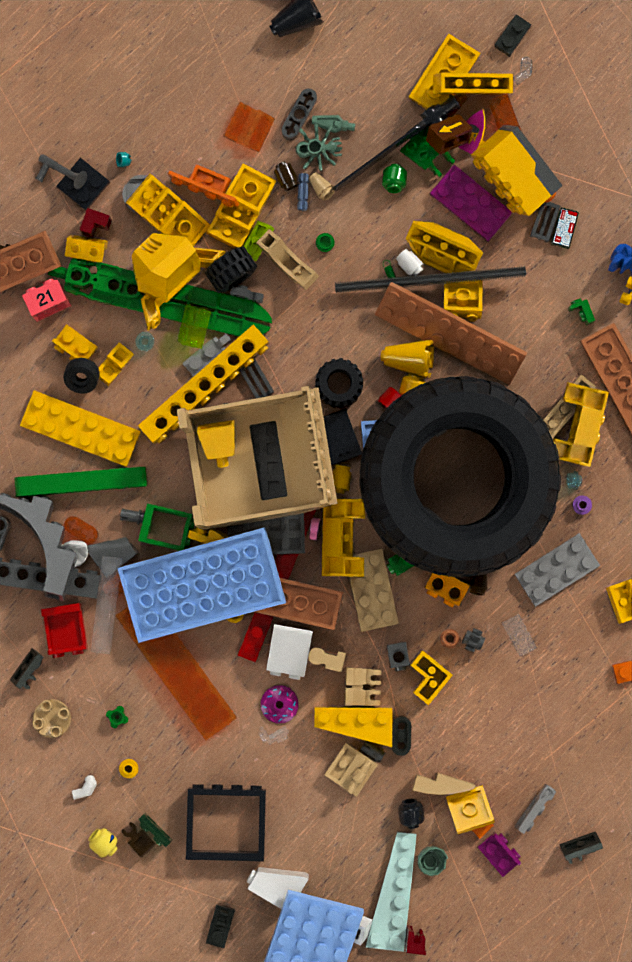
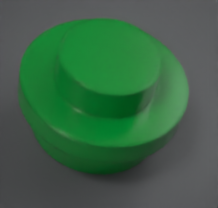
M322 233L316 239V247L321 252H329L335 245L333 236L328 233Z

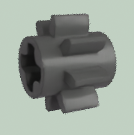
M475 628L472 631L467 630L462 641L466 645L465 649L473 653L475 649L480 651L485 641V637L481 636L483 632Z

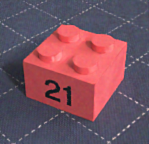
M49 279L43 282V286L37 289L36 287L29 288L25 291L26 294L22 295L31 316L36 322L71 306L62 285L57 279Z

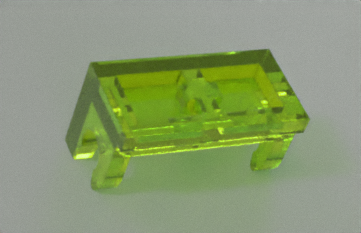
M186 304L177 341L185 346L202 349L211 312L202 307Z

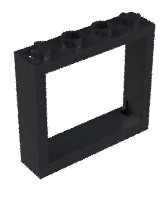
M192 784V787L188 788L186 860L264 861L266 789L256 785H250V789L243 788V785H231V788H223L222 784H212V788H204V784ZM194 795L260 796L258 851L193 850Z

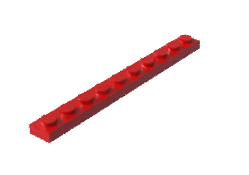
M316 510L304 513L305 537ZM299 554L277 555L275 564L279 578L289 580ZM254 613L238 656L256 663L274 616Z

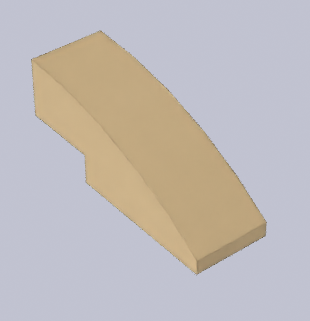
M438 772L435 780L416 774L412 786L413 791L436 795L462 793L475 788L473 783Z

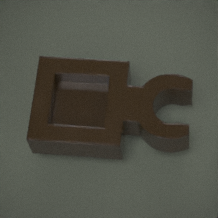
M130 822L129 825L132 827V831L130 833H127L124 829L121 831L124 836L131 838L128 844L142 858L156 844L144 830L138 833L137 826Z

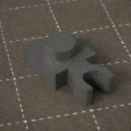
M243 285L232 286L231 296L263 303L264 294L251 292V290H248V287Z

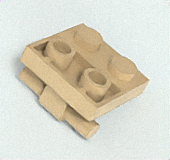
M345 743L324 775L357 797L378 764L348 743Z

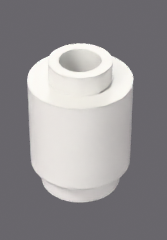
M407 248L397 256L398 265L410 277L412 275L416 277V275L423 271L422 266L424 263Z

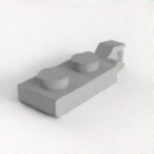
M225 334L219 340L216 337L211 339L182 364L194 377L226 349L225 346L231 342L230 337Z
M545 784L524 811L515 828L523 834L526 831L529 832L534 825V819L537 815L542 814L545 809L544 804L548 800L553 799L556 791Z

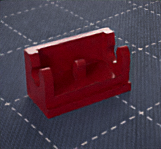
M407 925L405 938L406 953L426 955V939L423 930H419L418 937V935H414L412 926Z

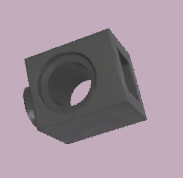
M406 642L386 645L390 668H395V671L406 670V666L410 665ZM397 651L402 652L404 655L403 661L399 663L393 659V655Z

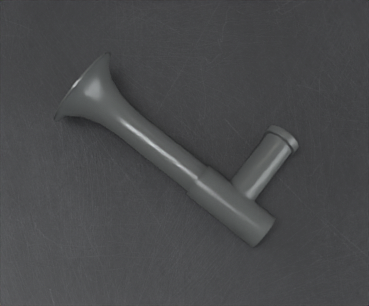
M40 155L39 162L43 165L35 179L43 182L48 169L51 168L73 180L75 189H80L87 180L86 171L75 173L46 155Z

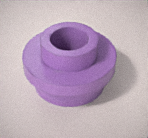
M578 496L574 499L572 506L577 514L584 515L590 512L592 502L587 496ZM581 501L585 502L586 507L584 509L580 508L579 503Z

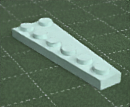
M397 832L367 937V948L404 952L417 836L415 833Z

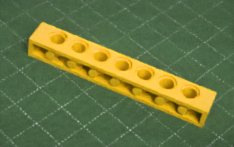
M253 324L143 420L138 427L152 443H162L168 437L166 434L170 430L175 431L179 428L178 416H173L171 413L173 407L179 406L186 410H194L200 404L204 406L211 400L210 395L214 392L219 393L225 387L224 383L229 379L232 381L240 374L238 371L242 367H249L254 362L253 358L257 354L261 356L269 349L267 347L270 344L269 341ZM247 343H251L254 346L253 351L250 353L243 351V347ZM230 357H239V363L234 366L230 365ZM219 368L225 371L222 378L215 377V371ZM203 381L210 382V388L207 391L200 389ZM191 393L195 394L196 400L191 404L187 403L186 396ZM160 419H166L167 425L163 429H159L157 426V422Z

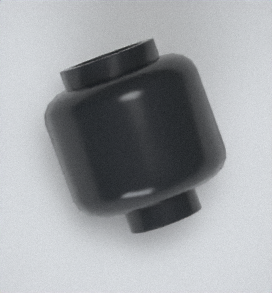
M405 799L398 807L399 820L403 826L415 829L419 827V824L423 823L425 819L423 805L417 799Z

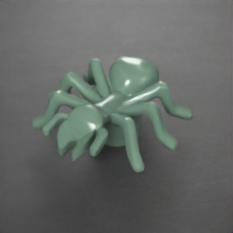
M317 124L314 125L315 139L312 140L300 128L299 132L307 142L297 144L296 154L303 159L310 157L303 166V169H306L314 157H317L319 170L322 171L321 153L328 163L335 166L336 163L328 157L326 151L332 153L334 157L342 156L341 153L335 154L342 150V147H337L342 143L334 142L340 140V137L332 138L328 144H324L332 127H328L322 142L319 140Z

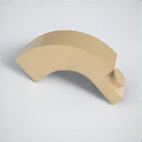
M270 229L256 242L266 256L285 275L305 290L319 277L314 270L302 262L286 246L283 240Z

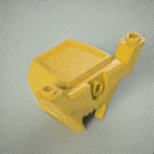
M158 233L151 234L134 250L132 266L137 289L145 294L141 298V305L147 331L151 328H157L160 324L161 315L159 307L164 302L167 303L200 272L201 267L208 268L215 260L224 255L225 251L194 248L185 236Z

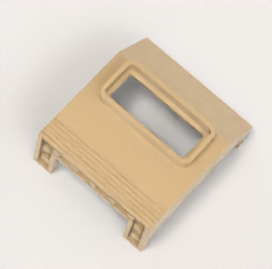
M309 386L301 387L302 391L194 410L177 409L179 427L187 435L197 506H192L196 527L202 530H210L298 515L338 504L319 388L311 389ZM235 420V454L228 457L229 465L227 467L219 468L216 459L206 458L197 434L198 425ZM276 421L288 495L286 497L262 500L250 426Z

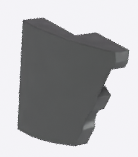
M127 537L87 545L88 553L106 577L138 553Z

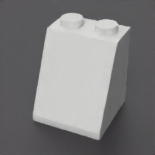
M274 624L266 670L270 671V675L281 676V673L289 674V678L297 680L305 676L313 631Z
M258 867L257 871L252 870L247 879V883H249L248 890L282 909L287 891L292 890L301 893L309 879V874L299 871Z

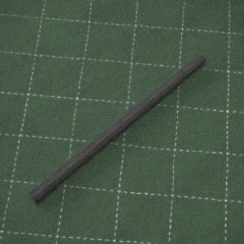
M521 266V268L473 270V272L466 271V273L461 271V273L454 272V274L452 272L447 274H428V276H404V278L402 276V278L397 277V279L396 277H392V279L390 277V279L385 278V280L380 278L378 281L377 279H373V281L368 279L366 282L365 280H361V282L357 280L354 283L353 281H347V283L346 281L345 283L340 282V284L335 282L336 293H342V291L344 293V291L349 292V290L350 292H354V290L355 292L356 290L361 291V289L362 291H368V288L369 290H375V288L376 290H380V288L387 289L391 282L402 287H406V285L407 287H411V285L413 287V285L418 286V284L419 286H423V284L427 286L430 283L431 285L432 283L433 285L435 283L439 285L442 282L443 284L444 282L445 284H449V282L450 284L451 282L456 283V281L457 283H461V281L463 283V280L464 282H468V280L469 282L470 280L475 282V279L476 281H480V279L481 281L482 279L487 281V278L488 280H492V278L493 280L494 278L499 280V277L500 279L501 277L503 279L507 277L508 279L511 276L512 278L513 276L515 278L519 276L520 278L523 275L525 277L526 268Z

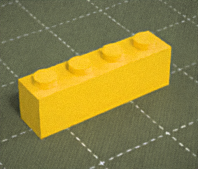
M439 73L433 75V94L506 95L513 93V74Z

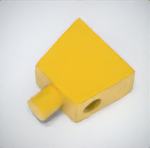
M235 420L198 425L197 434L206 458L216 459L219 468L227 467L229 465L228 457L235 454Z

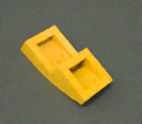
M119 342L107 355L106 360L99 366V379L110 386L134 354Z

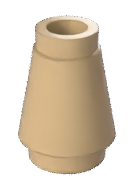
M317 172L309 177V181L319 199L323 201L328 200L335 193L332 188L334 186Z

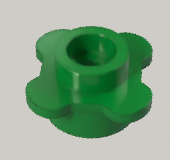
M117 706L115 710H109L106 713L112 728H117L122 723L126 724L129 720L125 716L124 707Z

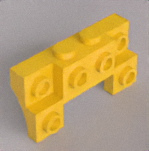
M567 382L563 401L577 405L568 441L553 438L560 460L588 467L591 466L595 446L600 440V426L603 425L605 420L604 410L609 392Z
M337 499L338 504L323 507L322 576L364 577V557H352L353 519H365L363 500Z

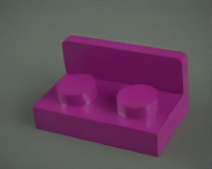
M494 831L477 847L500 875L504 877L515 866L521 864L518 860L521 856L514 848L510 850L507 847L508 841L502 833L497 835Z

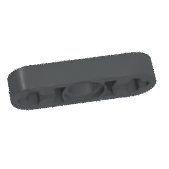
M304 89L299 95L282 126V135L285 139L294 140L299 135V129H302L317 102V94L313 89ZM309 94H311L313 101L309 100L306 104V107H304V95L308 96ZM296 110H303L305 116L302 119H297L294 117V112ZM293 122L297 123L293 128L295 133L288 135L286 128L290 129Z

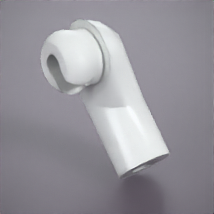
M88 775L85 777V783L82 788L72 790L74 800L90 796L97 786L94 776Z

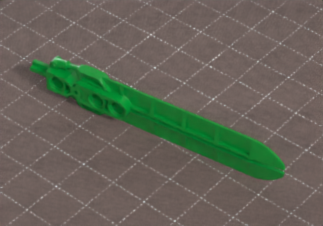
M72 258L68 268L58 267L48 272L49 276L65 279L64 289L66 292L76 296L79 294L91 301L143 313L141 298L144 295L142 292L138 291L134 295L127 292L128 288L132 286L137 288L134 271L105 263L86 262V260ZM86 265L96 266L97 274H91ZM74 273H81L82 278L75 281L72 279V275ZM112 282H117L119 288L111 290L109 285ZM187 284L171 298L185 302L186 305L168 301L159 307L162 318L238 337L253 324L262 335L271 328L245 320L246 318L272 324V318L269 313L253 301ZM90 286L93 288L89 295L80 291V289L85 290ZM190 304L213 309L214 312L191 307ZM218 311L241 316L242 319L219 314Z

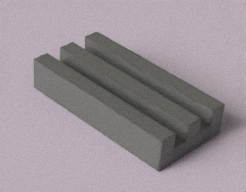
M548 202L540 206L530 237L549 242L560 205ZM544 206H548L540 232L537 234L536 230ZM554 208L555 211L547 235L543 236L550 211Z
M253 359L254 362L247 368L242 367L240 372L255 398L267 397L274 393V390L257 361ZM254 365L269 391L265 392L251 366ZM244 370H249L262 395H258Z

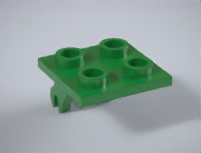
M427 127L410 139L399 151L422 169L426 170L429 167L433 174L440 178L442 174L432 162L439 154L426 141L429 129ZM448 151L442 154L452 165L455 163V160Z

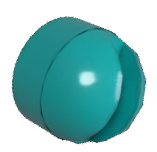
M118 152L116 155L117 166H129L132 161L130 154Z

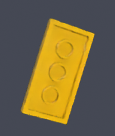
M448 33L409 95V99L426 110L432 105L443 103L449 98L450 94H433V75L439 73H469L481 53Z

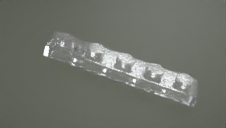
M102 557L91 652L111 653L120 582L117 568L121 567L122 558Z

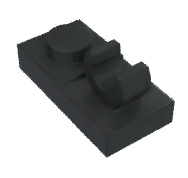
M31 648L11 677V682L20 689L22 687L30 689L31 687L26 684V681L28 679L36 680L32 673L40 667L44 657L38 651Z
M596 831L559 844L566 861L568 860L570 864H573V858L578 857L581 861L582 855L603 849Z
M216 904L206 944L225 948L235 909Z

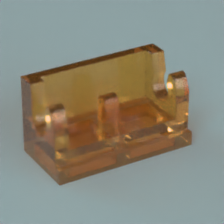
M508 94L491 98L489 106L498 130L503 125L518 126L521 130Z

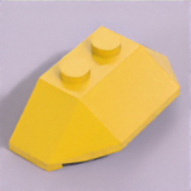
M413 221L406 236V240L413 253L423 263L445 273L453 272L454 274V272L461 273V271L476 270L483 254L468 237L434 222Z

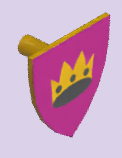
M483 109L473 114L466 121L473 128L470 141L458 147L470 154L485 143L483 136L486 127Z

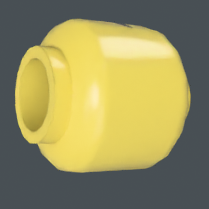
M105 828L96 829L88 839L90 841L89 848L101 858L107 855L112 856L117 850V838Z

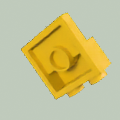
M475 279V282L474 280L473 282L471 280L470 282L469 280L464 282L463 280V283L462 281L461 283L456 281V283L451 282V284L450 282L449 284L444 282L443 309L460 318H466L469 322L481 319L483 279L482 281L481 279L480 281Z

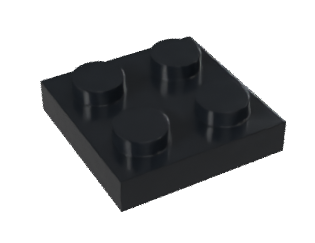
M80 157L70 170L75 173L86 171L87 180L80 189H75L73 180L64 176L56 187L86 211L110 184V181Z

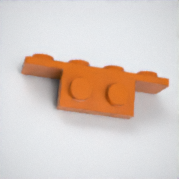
M197 164L190 178L170 170L168 172L171 182L175 185L181 186L183 184L194 193L202 192L207 198L221 200V203L228 207H232V205L235 207L239 206V202L235 197L225 194L231 182V179Z

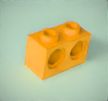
M432 573L424 588L427 589L426 594L437 598V596L443 598V603L453 608L454 605H460L470 586L455 577ZM436 578L440 579L443 583L442 588L439 590L434 589L432 586V582ZM451 588L459 590L458 598L453 599L450 597L449 591Z

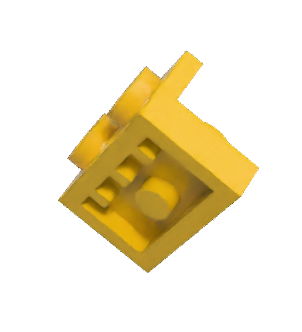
M70 235L66 241L65 256L101 263L104 251L108 246V241Z
M67 324L57 338L52 340L55 344L53 348L61 354L64 352L68 353L70 360L75 358L90 359L98 348Z

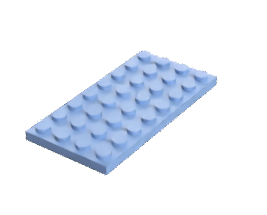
M265 527L117 568L138 643L286 603Z

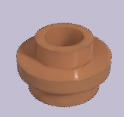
M446 629L441 633L440 641L444 647L453 648L459 643V634L455 630ZM447 635L453 636L452 642H447Z

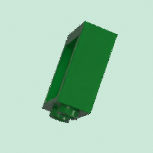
M147 503L138 541L177 551L184 550L185 548L188 549L191 539L187 538L189 530L194 529L195 525L193 514ZM155 511L187 518L180 546L149 539Z

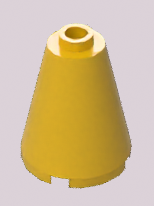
M425 340L386 346L385 350L381 351V361H384L385 366L423 378H430L432 373H428L429 368H433L434 347L430 346L433 344V341Z

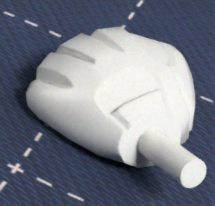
M71 540L61 545L60 549L66 547L76 553L77 561L75 567L82 565L86 561L88 549L85 542Z

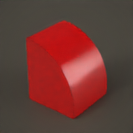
M389 386L376 401L386 410L393 401L402 395Z

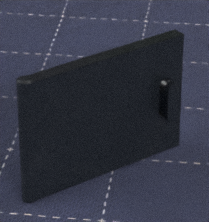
M345 408L323 416L331 466L362 455L347 414V409Z

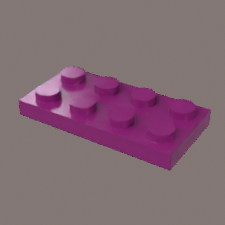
M455 164L430 192L434 199L487 242L490 241L512 214L506 206Z

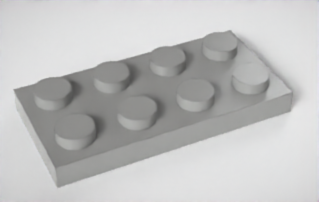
M578 533L514 575L536 607L599 567L600 564L580 533Z

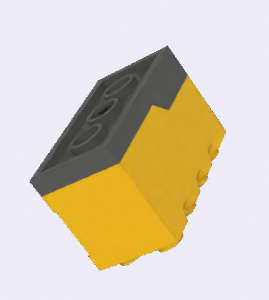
M503 125L471 154L474 159L473 164L479 170L483 169L485 171L484 178L490 184H495V192L500 198H506L508 201L506 206L512 213L530 216L543 203L550 202L556 196V191L563 186L518 126Z

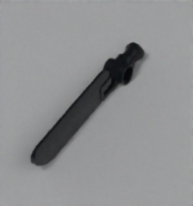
M450 94L449 98L443 103L429 107L420 115L423 119L332 187L333 190L336 192L427 127L447 119L451 112L461 108L458 101Z

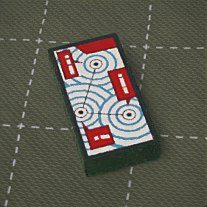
M560 208L551 245L565 249L570 248L579 212Z

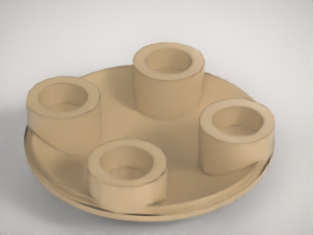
M44 700L36 707L33 713V727L40 735L47 738H56L63 735L71 723V714L68 707L59 700Z

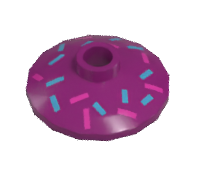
M283 685L269 688L261 699L263 715L269 721L276 724L292 720L299 708L295 692ZM281 701L283 707L277 708L276 702Z

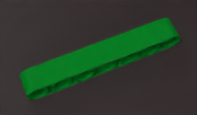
M146 467L14 478L16 497L148 486Z

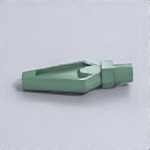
M339 115L313 116L311 124H317L318 127L325 130L331 126L330 132L333 133L341 130L355 131L356 126L354 123L343 120Z

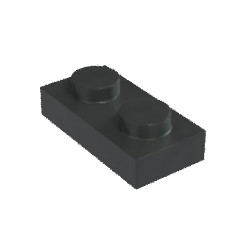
M516 14L494 47L510 57L532 24Z

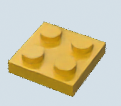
M483 785L475 787L473 790L446 797L457 834L495 823Z

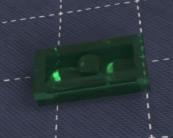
M145 812L138 819L141 822L139 824L145 832L150 831L154 835L153 840L159 846L164 845L167 847L172 839Z

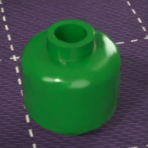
M391 164L383 170L382 185L389 193H399L405 189L407 185V171L400 164Z

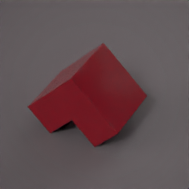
M87 208L79 230L82 235L93 238L97 227L109 231L112 219L110 215Z

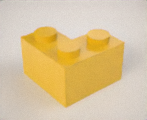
M423 650L420 651L410 664L412 668L424 677L413 693L429 705L453 675Z

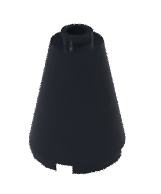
M292 0L271 20L272 24L269 27L274 35L278 34L279 37L321 25L324 21L321 19L322 16L313 0Z

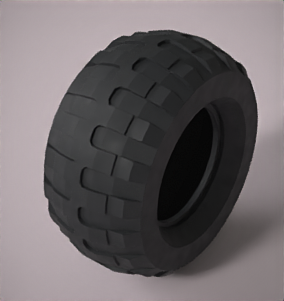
M470 376L447 377L426 382L407 391L393 401L375 422L361 455L359 486L370 523L381 540L395 554L406 562L434 574L449 577L479 576L512 564L539 541L549 521L552 520L557 507L556 502L561 488L559 454L546 422L523 397L493 381ZM449 429L469 430L487 439L497 450L504 467L505 480L503 492L495 507L480 520L465 525L447 524L431 515L420 502L414 486V467L421 449L432 437Z

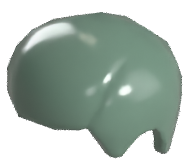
M428 846L419 853L418 867L426 875H439L446 869L448 856L443 849L436 846Z

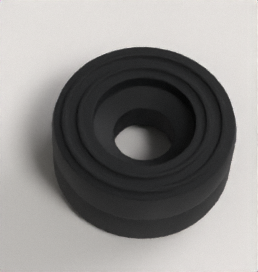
M75 358L66 366L63 376L64 383L73 392L80 394L89 393L96 388L100 372L98 366L93 361L86 358ZM77 373L85 374L86 378H79Z

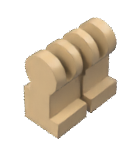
M313 648L308 655L309 661L312 664H326L325 669L342 672L346 657L344 652L338 651L336 656L325 653L322 648Z
M346 667L345 685H351V688L345 687L344 705L379 706L380 700H371L370 695H380L381 690L373 688L363 690V684H370V686L381 685V681L371 680V676L381 675L382 670Z

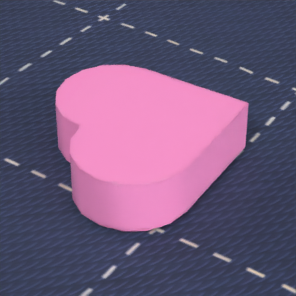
M313 517L311 520L310 540L317 541L321 522L319 518Z

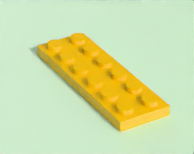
M35 390L32 393L20 424L21 427L128 467L141 434L139 430Z

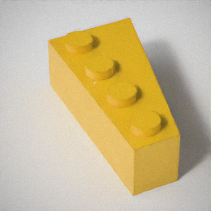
M315 707L314 727L392 747V707Z

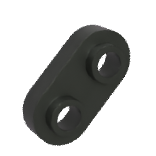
M403 716L395 718L392 723V750L399 756L406 755L411 749L412 726L409 719ZM401 722L405 724L403 730L398 728V724ZM399 742H403L405 744L403 749H399L397 747V744Z

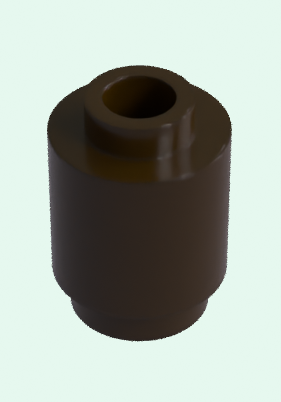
M284 161L275 166L276 169L273 172L281 188L289 191L299 185L291 163L286 164Z

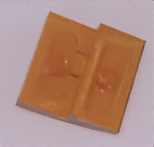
M239 102L223 137L259 153L275 118L261 110H255Z

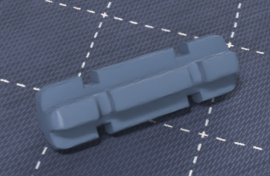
M300 173L298 176L300 184L298 185L299 201L297 209L299 211H306L308 209V202L306 201L308 200L307 183H309V175Z

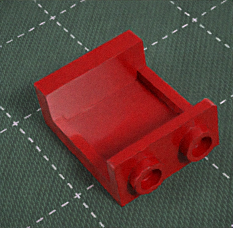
M81 603L41 609L42 617H44L48 655L53 654V658L64 657L65 652L72 651V655L83 654V650L88 649Z

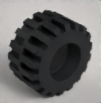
M237 247L215 260L207 268L205 275L216 291L223 293L250 277L255 272L257 265L245 247Z
M334 358L329 362H325L318 370L315 386L319 388L320 399L326 405H331L333 408L348 407L353 402L355 403L361 395L363 389L362 373L357 368L358 366L351 363L350 360L347 359L346 361L343 358L335 360ZM344 373L349 377L351 385L346 393L336 394L329 389L328 379L332 374Z

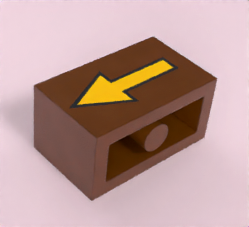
M457 114L429 126L426 141L440 155L468 143L473 128Z

